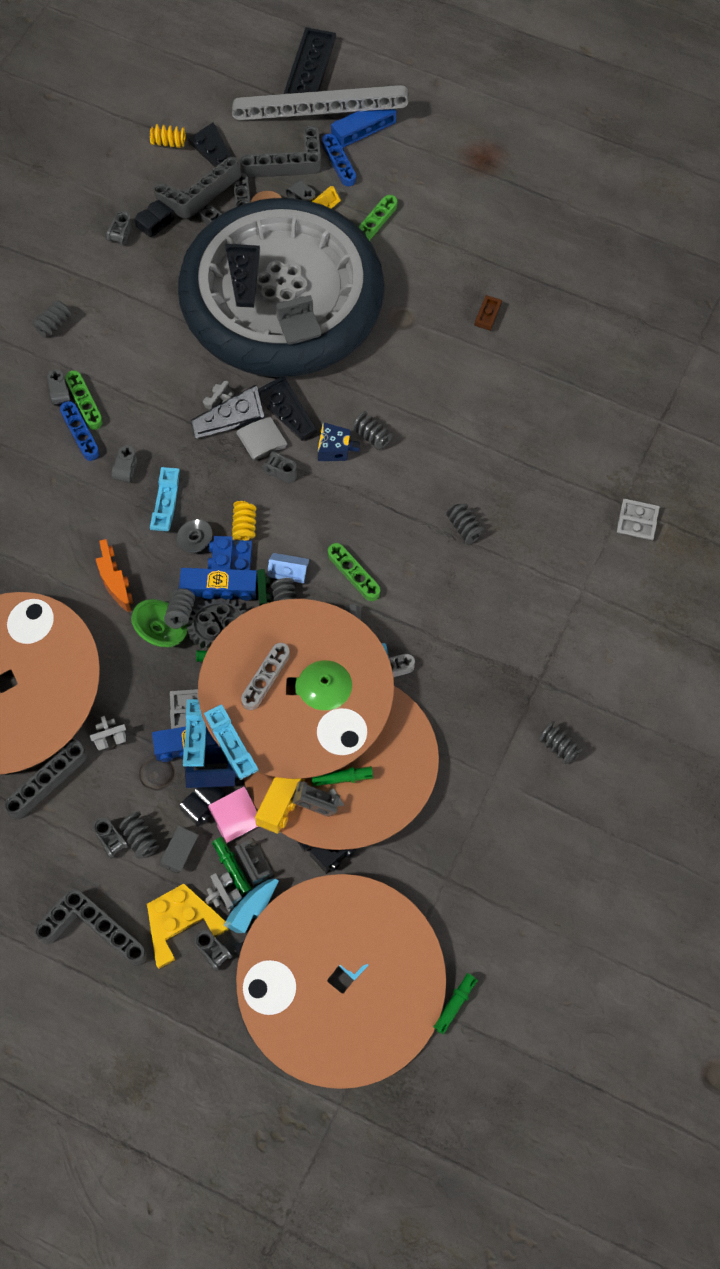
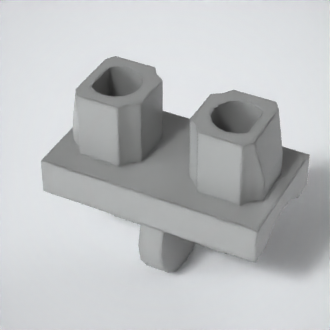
M224 381L221 385L215 384L212 390L214 395L206 397L203 400L205 408L210 410L232 398L235 393L229 387V382Z
M102 716V723L95 726L97 730L104 728L105 731L90 735L91 741H94L98 751L109 747L106 740L108 736H114L116 745L126 742V727L123 724L109 729V726L116 724L115 720L106 721L105 716Z
M228 872L219 876L215 873L210 877L217 892H214L212 887L208 888L209 896L205 901L207 904L214 903L215 907L218 908L221 906L219 901L221 898L230 913L234 906L242 900V897L237 889L228 894L226 893L224 888L233 884Z

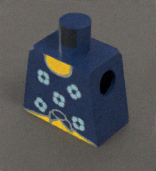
M323 422L318 447V461H346L349 451L359 452L360 441L351 440V431L349 429Z

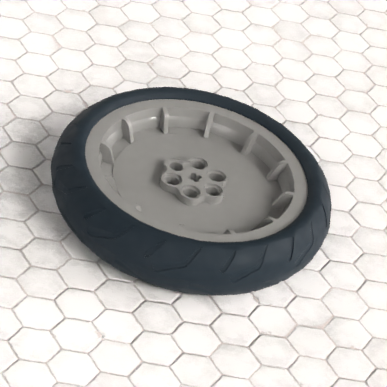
M293 198L257 200L235 207L215 218L197 235L186 251L178 280V296L182 314L190 331L200 344L213 356L228 365L244 372L268 377H288L314 373L347 357L368 337L379 317L385 291L381 262L372 243L362 230L342 214L329 207ZM225 244L260 246L254 308L236 307ZM311 295L313 299V312L320 327L321 336L289 345L285 340L277 319L276 304Z

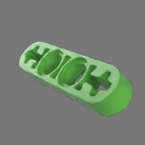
M386 195L359 225L362 232L364 233L365 231L369 241L396 210L397 198L395 196ZM378 212H382V213H384L385 215L382 216V217H379V216H377L376 214H377ZM373 223V224H375L376 226L373 227V228H370V227L367 226V224Z
M77 371L68 372L65 376L67 386L86 425L92 430L99 429L103 423L101 414L81 374ZM72 378L76 379L77 385H75L73 380H71ZM83 390L85 391V394L83 396H77V391ZM85 404L92 405V407L89 410H84L82 408ZM93 414V417H94V419H95L97 422H94V423H93V421L91 420L90 415Z
M331 544L328 548V558L366 600H377L380 596L379 585L341 544ZM333 550L339 551L340 557L336 553L333 554ZM345 562H351L353 564V567L351 569H345L343 567V564ZM357 575H363L365 580L357 582L354 578ZM370 589L373 591L375 589V594H368V590Z

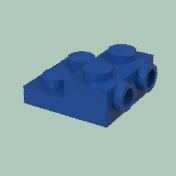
M214 536V541H210L209 552L213 553L212 558H208V569L250 570L252 541L233 540V537Z

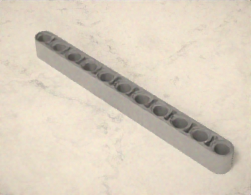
M399 85L240 97L233 101L232 116L237 120L404 108L408 105V89L405 86Z

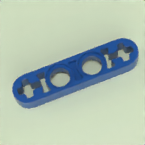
M333 134L324 135L322 137V147L340 181L345 186L354 185L356 173L339 141ZM338 152L340 155L333 156L332 153ZM345 164L346 167L340 168L338 165Z
M71 401L62 403L60 406L62 417L83 457L88 461L97 459L99 456L98 447L76 405ZM66 409H70V410H71L72 416L69 415V413H68V411H66ZM74 421L81 423L78 427L71 426ZM81 435L88 436V438L85 441H80L78 439ZM88 445H89L91 451H93V453H91V454H90V453L88 452V450H87V447H86V446H88Z

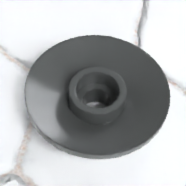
M195 519L188 521L177 533V544L185 552H199L210 543L213 535L212 528L204 520Z

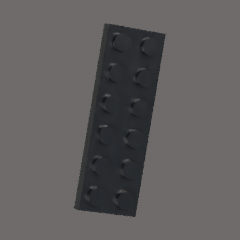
M305 27L283 94L319 92L336 40L335 32Z

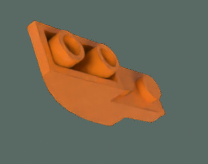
M107 539L100 540L103 557L96 558V563L102 581L113 599L123 609L130 612V604H133L131 592L127 593L126 590L127 587H130L127 576L123 577L122 570L118 571L116 561L112 562L111 557L115 556L112 545L108 546Z

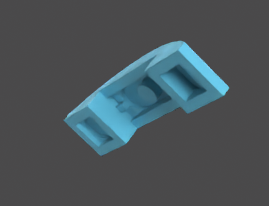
M161 467L155 510L152 513L150 530L169 531L171 527L179 484L180 470L178 468Z
M187 699L183 766H204L206 724L201 714L199 699Z
M221 704L205 712L204 715L214 736L239 779L241 780L259 771L250 753L247 752L235 731L223 705Z

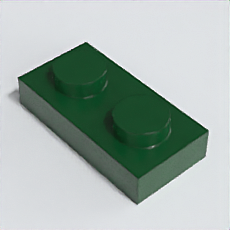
M265 569L257 570L259 606L271 602L270 593H266V587H270L269 576H265Z

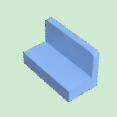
M273 553L269 559L267 576L275 579L293 578L294 582L304 583L309 559Z

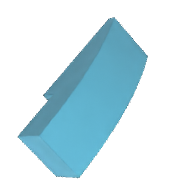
M277 879L266 880L247 893L232 910L224 926L236 933H245L251 919L257 918L266 908L279 881Z

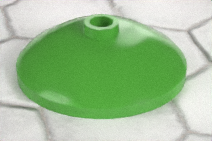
M155 599L145 600L137 604L131 616L132 625L138 635L152 645L159 647L176 646L184 640L187 634V624L178 629H173L166 625L164 616L169 603Z
M328 660L317 661L307 666L302 671L300 677L297 678L295 685L296 695H300L302 700L314 709L332 710L340 707L348 700L352 691V679L349 672L342 665ZM328 680V683L324 684L321 681Z

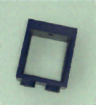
M206 745L204 764L227 763L228 769L194 770V766H184L186 788L235 786V778H238L219 745Z

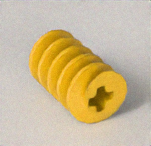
M156 124L155 128L151 126V145L157 143L158 146H161L163 143L165 147L168 145L174 147L175 144L177 148L184 147L186 139L184 127L179 131L178 126H176L173 131L171 125H169L168 130H166L165 125L161 129L159 124Z
M246 501L234 502L233 540L249 541V539L255 537L254 531L256 527L254 525L256 520L254 518L256 517L255 511L257 508Z

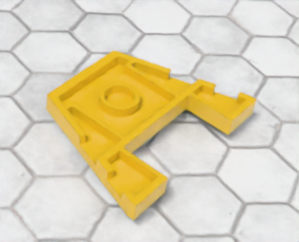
M185 884L147 903L158 969L175 960L166 940L198 922L205 920L214 937L229 930V928L224 926L226 921Z

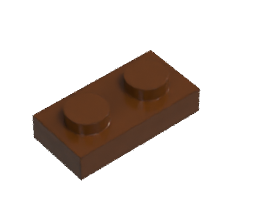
M486 295L474 326L491 331L502 300Z

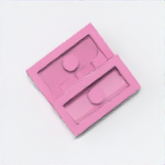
M245 787L208 806L217 822V828L226 843L258 827L255 822L257 811Z

